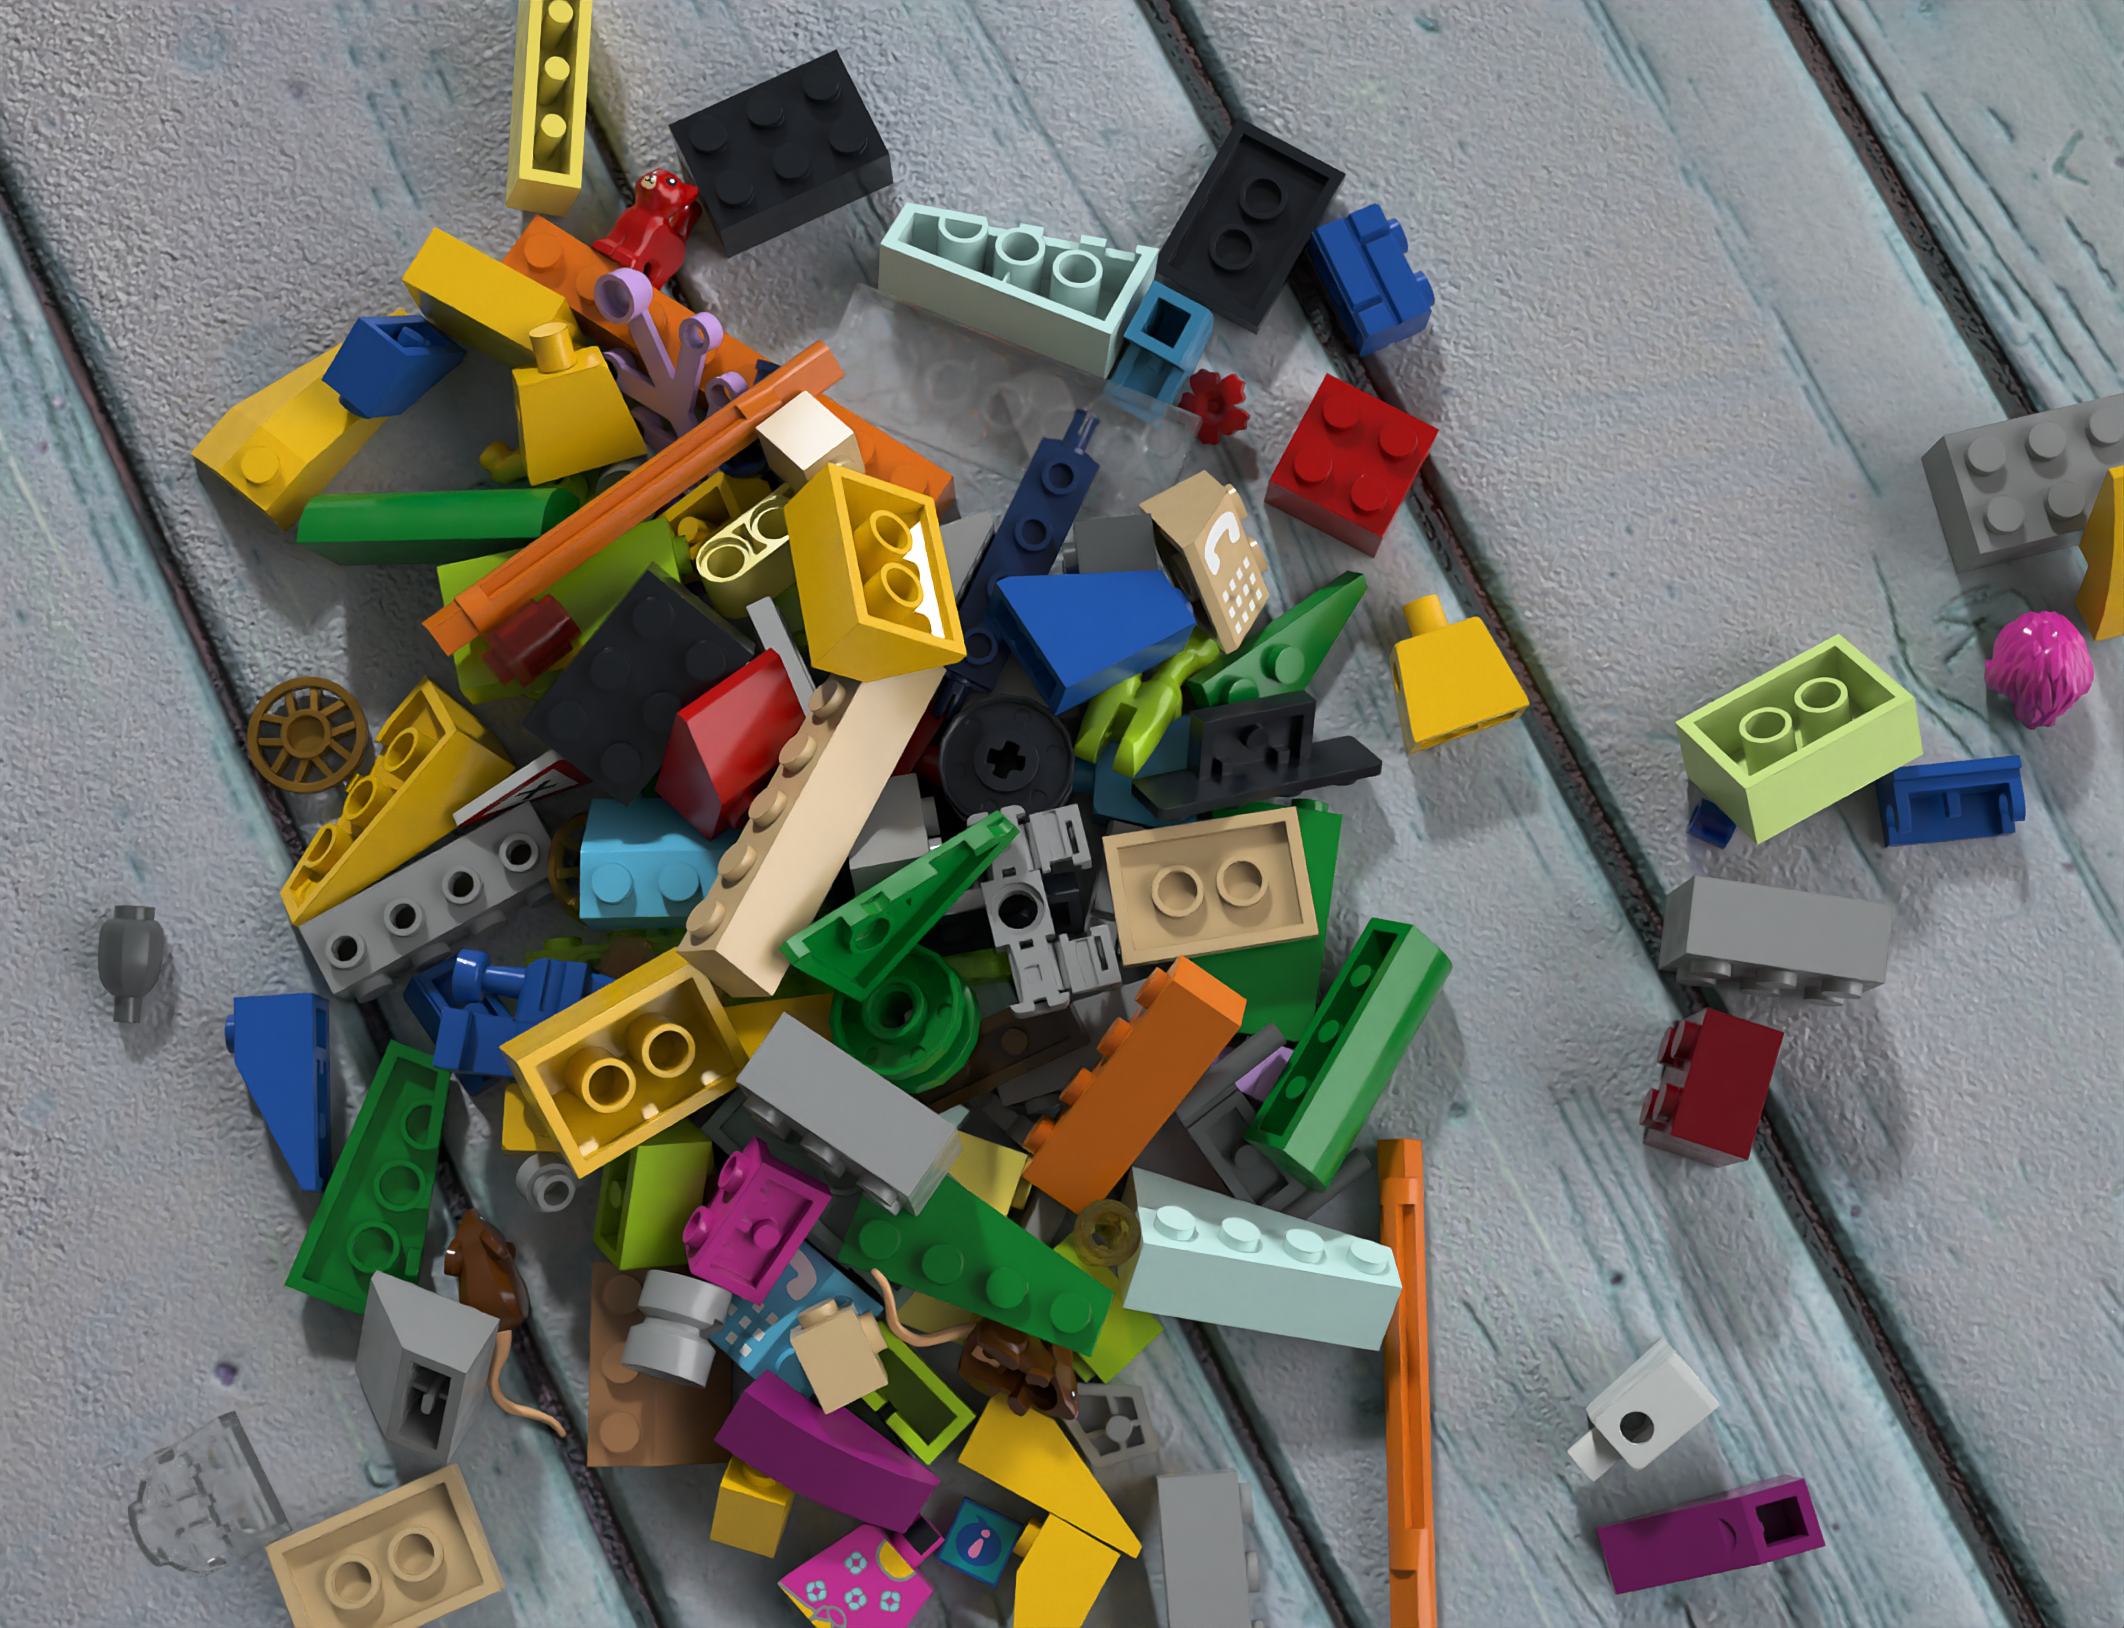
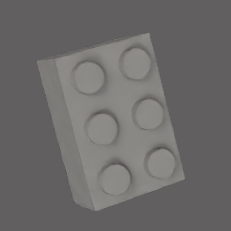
M2124 393L1946 434L1921 457L1956 574L2079 545L2108 469L2124 465Z
M1694 875L1666 896L1658 970L1675 972L1676 982L1690 986L1714 987L1716 979L1740 982V992L1745 994L1777 997L1779 996L1780 989L1804 992V1002L1810 1004L1843 1006L1844 999H1860L1863 992L1885 984L1893 905Z
M783 1012L735 1080L747 1098L742 1106L753 1114L750 1118L755 1123L782 1141L785 1140L790 1132L802 1139L799 1144L808 1151L806 1156L811 1161L840 1179L845 1170L858 1177L859 1180L856 1183L864 1189L862 1194L894 1217H896L901 1208L917 1217L963 1151L955 1125L786 1012Z

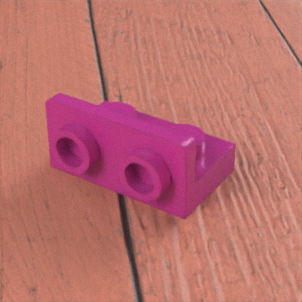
M753 1136L742 1153L735 1151L728 1158L719 1176V1189L707 1207L699 1206L692 1213L685 1226L682 1240L692 1274L761 1306L825 1209L832 1195L827 1184L771 1157L767 1142Z

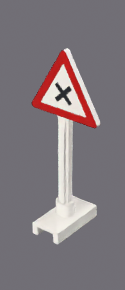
M767 596L746 606L762 653L772 648L781 656L806 717L810 711L808 708L809 700L817 688L779 606L775 607L772 598ZM551 749L455 812L453 818L457 827H461L512 810L528 800L533 803L594 781Z

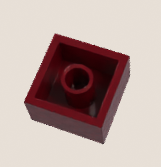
M1708 1007L1678 1021L1676 1028L1669 1026L1664 1033L1657 1056V1063L1665 1066L1659 1089L1650 1088L1640 1113L1639 1125L1647 1127L1643 1144L1715 1168L1748 1161L1784 1032Z

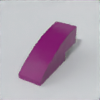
M769 1369L743 1391L714 1438L715 1442L745 1463L785 1487L830 1509L869 1524L900 1533H905L941 1481V1479L844 1406L825 1415L823 1408L820 1409Z

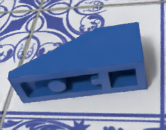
M314 993L234 997V1014L228 1015L225 1022L227 1050L230 1054L234 1053V1063L302 1191L323 1194L332 1176L329 1000Z

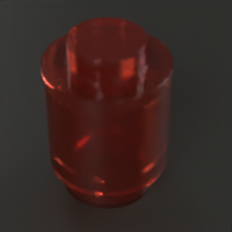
M547 593L537 602L530 598L485 633L481 639L488 649L480 654L479 657L504 687L514 680L524 689L571 652L573 647L570 643L582 633L563 606L550 593Z

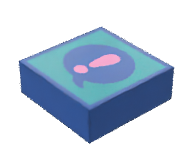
M964 1496L936 1560L996 1588L1024 1524Z

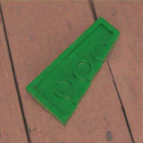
M390 1040L286 1279L285 1286L362 1316L365 1314L370 1280L377 1270L418 1286L452 1073L432 1066L434 1056Z
M945 1175L917 1217L903 1208L894 1217L862 1194L837 1257V1261L871 1273L873 1268H876L889 1281L1092 1358L1115 1295L1112 1290L947 1175Z

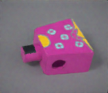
M921 1511L905 1533L896 1531L892 1536L883 1527L863 1522L791 1570L777 1584L816 1628H906L935 1588L932 1581L918 1566L945 1541V1538Z

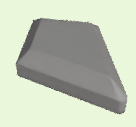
M1076 1382L1079 1403L1078 1415L1073 1420L1063 1419V1421L1095 1469L1159 1452L1142 1386Z

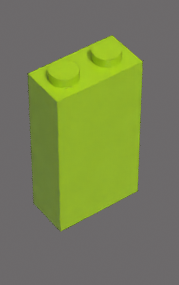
M667 517L641 522L482 636L479 634L454 652L453 656L460 691L475 705L548 689L652 561L686 587L683 575L694 573L692 556L686 535L675 537ZM524 548L437 566L444 607L451 603L455 596Z

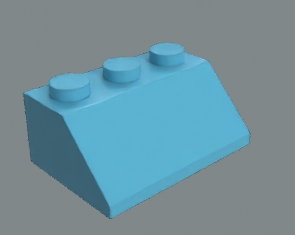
M635 798L628 807H625L617 799H591L580 851L579 918L591 929L686 928V922L690 913L706 898L719 875L718 864L720 859L737 842L745 827L735 830L731 826L710 842L664 798Z

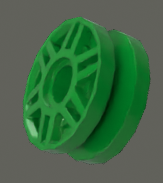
M916 944L862 1003L836 989L833 993L829 1015V1025L835 1046L905 1093L915 1094L943 1085L964 1067L977 1044L981 1021L976 993L964 977L955 968L949 966L938 953L919 944ZM912 1010L908 1021L898 1027L901 1017L907 1011Z

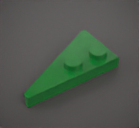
M1347 570L1244 640L1238 649L1227 655H1222L1187 679L1197 709L1302 689L1305 690L1367 590L1368 586L1364 574Z
M996 810L787 939L778 949L792 966L862 1003L1021 831L1003 813Z

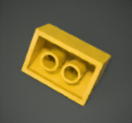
M827 462L783 507L812 667L868 683L959 663L967 656L933 498Z
M676 946L498 1047L530 1107L578 1179H581L739 1086L735 1080L748 1063L749 1058L709 979L677 954L676 950L678 947Z

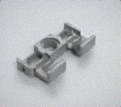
M1078 804L1030 814V822L1025 825H1018V822L1026 821V814L1021 806L1012 805L1001 808V813L1021 832L987 867L990 881L981 883V889L997 954L1007 952L1019 1000V1004L1010 1005L1012 1015L1017 1019H1025L1063 1010L1069 1005L1070 993L1059 994V991L1072 989V994L1075 995L1111 986L1112 990L1122 988V979L1108 923L1091 927V936L1068 941L1066 933L1059 935V941L1047 944V942L1055 940V931L1040 869H1042L1043 874L1051 872L1050 865L1071 859L1073 865H1081L1082 870L1092 868V860ZM982 812L970 816L967 820V828L987 817L988 813ZM1066 823H1070V824H1071V827L1068 828V829H1069V833H1070V837H1071V841H1072V845H1073V849H1074V853H1075V854H1073V852H1072V848H1071V844H1070V840H1069V836H1068V832H1067V828H1066ZM1015 870L1009 874H1002L1005 871ZM1012 895L1027 896L1037 906L1038 913L1036 919L1030 926L1023 929L1007 927L999 917V908L1002 902ZM1099 938L1100 942H1097V945L1104 969L1103 971L1101 969L1094 939ZM1046 1000V1001H1044V1002L1034 1004V1002H1036V1001Z

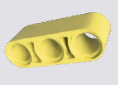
M786 482L709 539L699 549L696 557V568L711 605L723 617L732 619L747 617L749 615L746 606L767 596L773 599L796 581L783 507L797 492Z

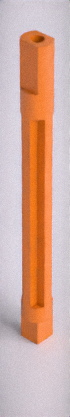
M817 340L455 596L451 603L422 622L425 629L448 657L479 634L482 636L757 440L759 437L756 427L804 390L816 398L843 379L845 374L830 348L821 340Z
M1406 1138L1377 1140L1380 1243L1392 1249L1402 1284L1400 1296L1383 1338L1391 1628H1437L1422 1140Z

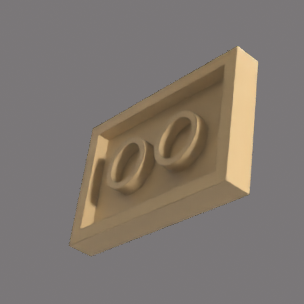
M1296 806L1102 837V847L1123 969L1175 961L1180 954L1186 958H1194L1317 938L1319 935Z
M458 1463L439 1469L265 1546L295 1628H417L506 1588Z

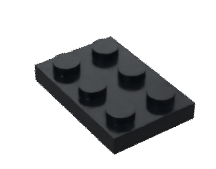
M1238 118L1159 252L1154 280L1257 335L1308 247L1311 232L1320 226L1342 188L1346 174L1249 122Z

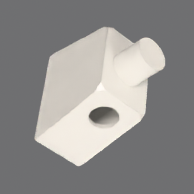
M1662 1337L1588 1405L1586 1411L1595 1427L1569 1448L1567 1452L1593 1482L1600 1478L1621 1458H1624L1638 1472L1721 1404L1702 1380ZM1630 1412L1646 1414L1644 1422L1637 1429L1626 1430L1620 1426L1622 1418Z

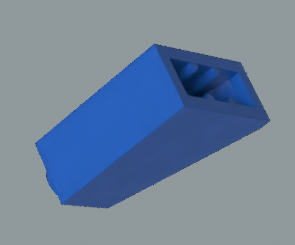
M1162 570L1006 577L996 582L986 611L1054 716L1182 652L1197 623L1188 597L1179 588H1173Z

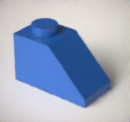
M422 315L358 317L321 380L340 394L338 400L344 408L359 417L371 419L401 415L461 363L467 351Z

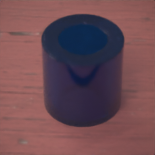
M1702 797L1691 814L1685 833L1723 850L1731 839L1736 824L1714 802Z

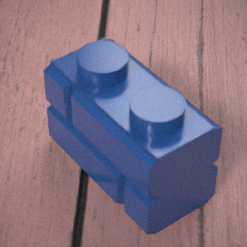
M1374 203L1349 214L1344 219L1341 217L1311 232L1307 252L1359 357H1365L1386 348L1391 343L1402 341L1420 333L1426 328L1432 312L1430 307L1435 304L1433 290L1422 271L1413 274L1404 256V253L1408 252V242L1403 228L1396 218L1386 220L1380 205Z

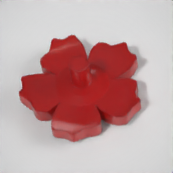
M1200 369L1196 374L1190 376L1192 391L1182 394L1181 402L1178 404L1177 409L1181 421H1195L1191 431L1194 435L1198 436L1202 444L1217 445L1220 443L1222 433L1230 436L1239 430L1247 429V422L1251 418L1250 414L1244 409L1234 406L1246 400L1244 393L1245 381L1240 380L1236 374H1230L1221 380L1218 372H1209L1206 369Z

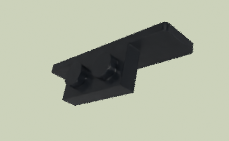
M1302 689L1191 711L1187 768L1133 779L1131 794L1156 819L1161 821H1182L1193 814L1222 808L1239 809L1250 802L1274 797H1295L1303 791L1330 785H1351L1359 779L1380 775L1382 760L1353 736H1343L1312 743L1317 700Z

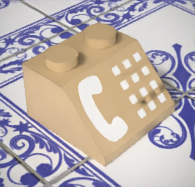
M1203 470L1138 504L1142 514L1151 513L1155 547L1173 588H1179L1185 593L1192 605L1194 618L1197 621L1196 624L1227 655L1238 649L1270 596L1261 573L1268 570V565L1257 542L1251 536L1247 538L1240 521L1247 518V512L1236 489L1231 484L1222 486L1206 470Z

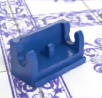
M2020 755L1904 766L1875 780L1885 848L2007 836L2015 833V822L2025 821L2026 805L2020 768H2022Z

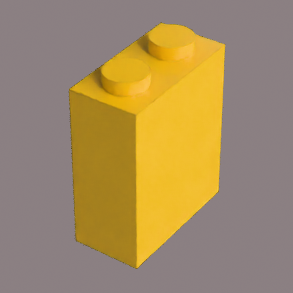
M434 227L401 279L422 314L429 322L444 333L512 370L517 366L537 361L529 332L544 324L553 322L566 323L574 351L586 348L584 346L586 340L565 297L437 227Z

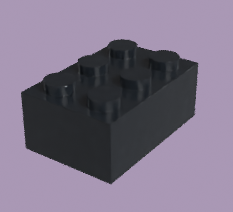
M837 49L668 125L678 157L692 185L699 188L698 198L728 259L893 184L889 152Z
M652 561L530 709L521 725L625 807H628L662 766L677 712L745 666L754 655L755 643Z

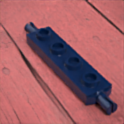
M1075 410L1073 419L1062 440L1043 436L958 610L967 656L959 663L943 666L947 670L943 676L946 682L933 709L930 711L932 716L940 719L950 698H953L943 719L945 723L950 724L954 716L960 713L969 692L990 694L993 691L1011 653L1009 646L986 613L996 582L1006 577L1049 574L1062 547V543L1096 476L1100 464L1096 463L1085 450L1097 425L1100 423V419L1096 415L1091 414L1079 435L1078 432L1088 413L1086 410Z

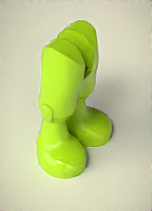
M1195 625L1184 650L1162 661L1156 674L1149 681L1141 682V672L1092 697L1084 714L1073 748L1075 756L1096 764L1109 741H1117L1120 745L1112 770L1133 779L1153 753L1171 722L1175 723L1176 719L1181 717L1183 698L1180 687L1185 686L1189 688L1187 679L1221 657L1218 646L1202 629Z

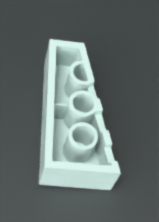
M907 202L880 243L878 295L1104 383L1127 342L1124 334L1154 280L1159 249L1137 245L1136 252L1132 253L1105 248L1107 239L1081 235L1080 243L1043 236L1044 227L1020 223L1019 228L1008 230L988 226L987 218L984 216Z
M1131 1166L1112 1227L1122 1308L1379 1351L1402 1290V1284L1390 1247Z

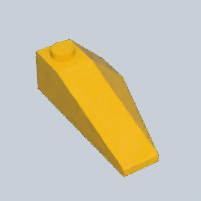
M399 308L398 310L394 311L388 316H402L409 314L402 308ZM343 342L231 407L190 453L196 460L285 532L302 515L308 501L327 487L389 417L365 419L351 413L340 404L338 400L340 394L321 380Z
M427 674L388 718L375 738V741L384 747L367 775L363 777L354 772L343 791L347 792L348 796L344 803L343 813L336 825L327 823L319 828L281 889V898L292 924L296 927L355 896L456 829L457 825L453 814L510 777V774L516 768L500 739L436 680Z

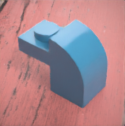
M1153 280L1124 334L1130 345L1101 399L1158 430L1186 377H1190L1199 363L1214 323L1212 312L1206 307Z

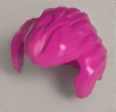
M2030 611L2027 614L2020 615L2016 621L2003 627L1994 642L1993 658L1985 660L1984 680L1986 688L2009 697L2010 702L2013 704L2014 716L2017 720L2022 721V724L2027 729L2035 730L2036 727L2054 726L2056 717L2063 715L2082 695L2088 693L2094 680V669L2083 636L2064 615H2060L2055 611H2042L2040 613Z

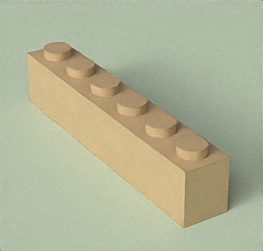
M943 666L868 683L830 673L826 682L820 685L811 696L808 703L810 710L798 733L782 748L779 754V767L767 788L752 802L748 812L749 821L737 842L720 859L718 864L719 875L706 898L690 913L686 922L687 932L676 950L677 954L732 998L773 996L790 964L778 948L787 939L810 926L947 671Z

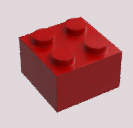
M1326 373L1269 479L1264 502L1374 558L1428 457L1439 429Z

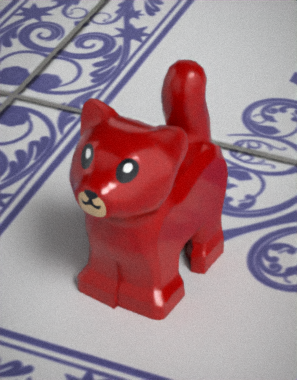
M661 168L645 174L635 182V204L627 208L620 215L611 232L604 239H596L591 248L619 264L622 268H630L643 273L650 281L651 286L660 291L664 283L683 263L686 251L685 243L695 223L702 215V206L695 201L699 195V188L683 183L677 176Z

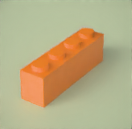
M1181 954L1167 972L1157 967L1150 974L1135 997V1002L1141 1005L1129 1022H1126L1121 1017H1118L1113 1022L1097 1047V1051L1103 1054L1091 1071L1083 1066L1076 1070L1060 1094L1059 1099L1065 1103L1053 1119L1043 1114L1035 1123L1022 1145L1030 1153L1021 1177L1086 1221L1241 1027L1247 1000Z

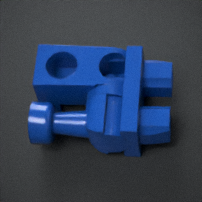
M463 948L457 956L452 975L453 999L478 1003L484 999L487 992L517 999L515 1019L443 1007L432 1066L450 1073L516 1080L498 1047L614 982L616 979L600 974L598 970L587 963L568 960L566 962L544 958L535 960L528 967L491 965V958L487 952Z

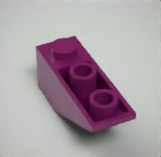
M1785 1474L1595 1528L1613 1591L1616 1595L1761 1565L1826 1546L1805 1478Z

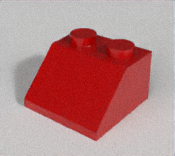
M769 648L676 714L655 791L710 842L731 826L735 830H740L746 826L750 819L748 812L752 802L769 785L780 765L779 754L782 748L798 733L806 718L781 656L776 651Z

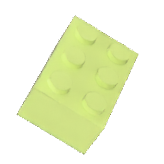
M1840 634L1827 639L1675 722L1687 777L1757 845L1923 755L1915 697Z

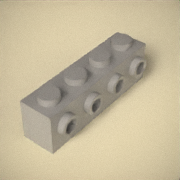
M528 800L300 925L298 928L332 993L349 1002L357 999L358 1003L371 1001L388 992L394 986L391 979L412 967L416 971H423L447 959L451 955L449 947L462 939L472 935L474 940H478L502 929L508 923L506 915L527 903L531 908H537L555 900L547 871L548 852L554 836L540 811ZM563 857V868H569L570 866L566 858ZM575 877L565 878V882H567V881H569V880H571V879H573V878H575Z

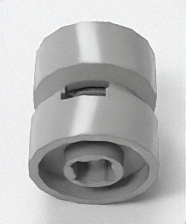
M648 1270L637 1305L638 1309L645 1315L643 1323L631 1326L620 1364L628 1369L661 1380L689 1387L705 1388L716 1353L708 1339L710 1335L722 1332L732 1300V1293L721 1287L688 1276L661 1270Z

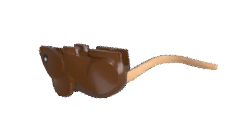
M469 1209L464 1213L455 1238L447 1248L444 1260V1274L456 1277L459 1303L476 1308L483 1313L500 1319L487 1378L489 1393L495 1404L504 1412L547 1424L560 1437H566L564 1428L552 1416L510 1401L500 1389L499 1376L509 1356L512 1330L522 1325L528 1319L530 1297L525 1280L520 1275H517L514 1264L516 1247L514 1243L506 1242L504 1235L497 1227L486 1221L477 1210Z
M876 1268L871 1270L872 1276L877 1280L882 1289L888 1326L899 1339L915 1347H928L957 1339H966L960 1356L958 1373L978 1391L992 1397L999 1393V1391H1002L1008 1395L1007 1403L1009 1408L1020 1417L1027 1413L1031 1405L1035 1411L1043 1415L1057 1416L1066 1420L1077 1418L1079 1403L1077 1383L1073 1371L1072 1350L1046 1340L1043 1342L1038 1337L986 1317L977 1322L962 1323L930 1334L910 1332L898 1320L890 1283Z

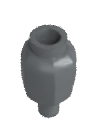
M115 905L114 918L108 919L101 927L98 944V971L103 987L111 995H115L114 1022L140 1023L142 997L148 994L158 982L163 961L164 931L160 923L154 920L155 907Z

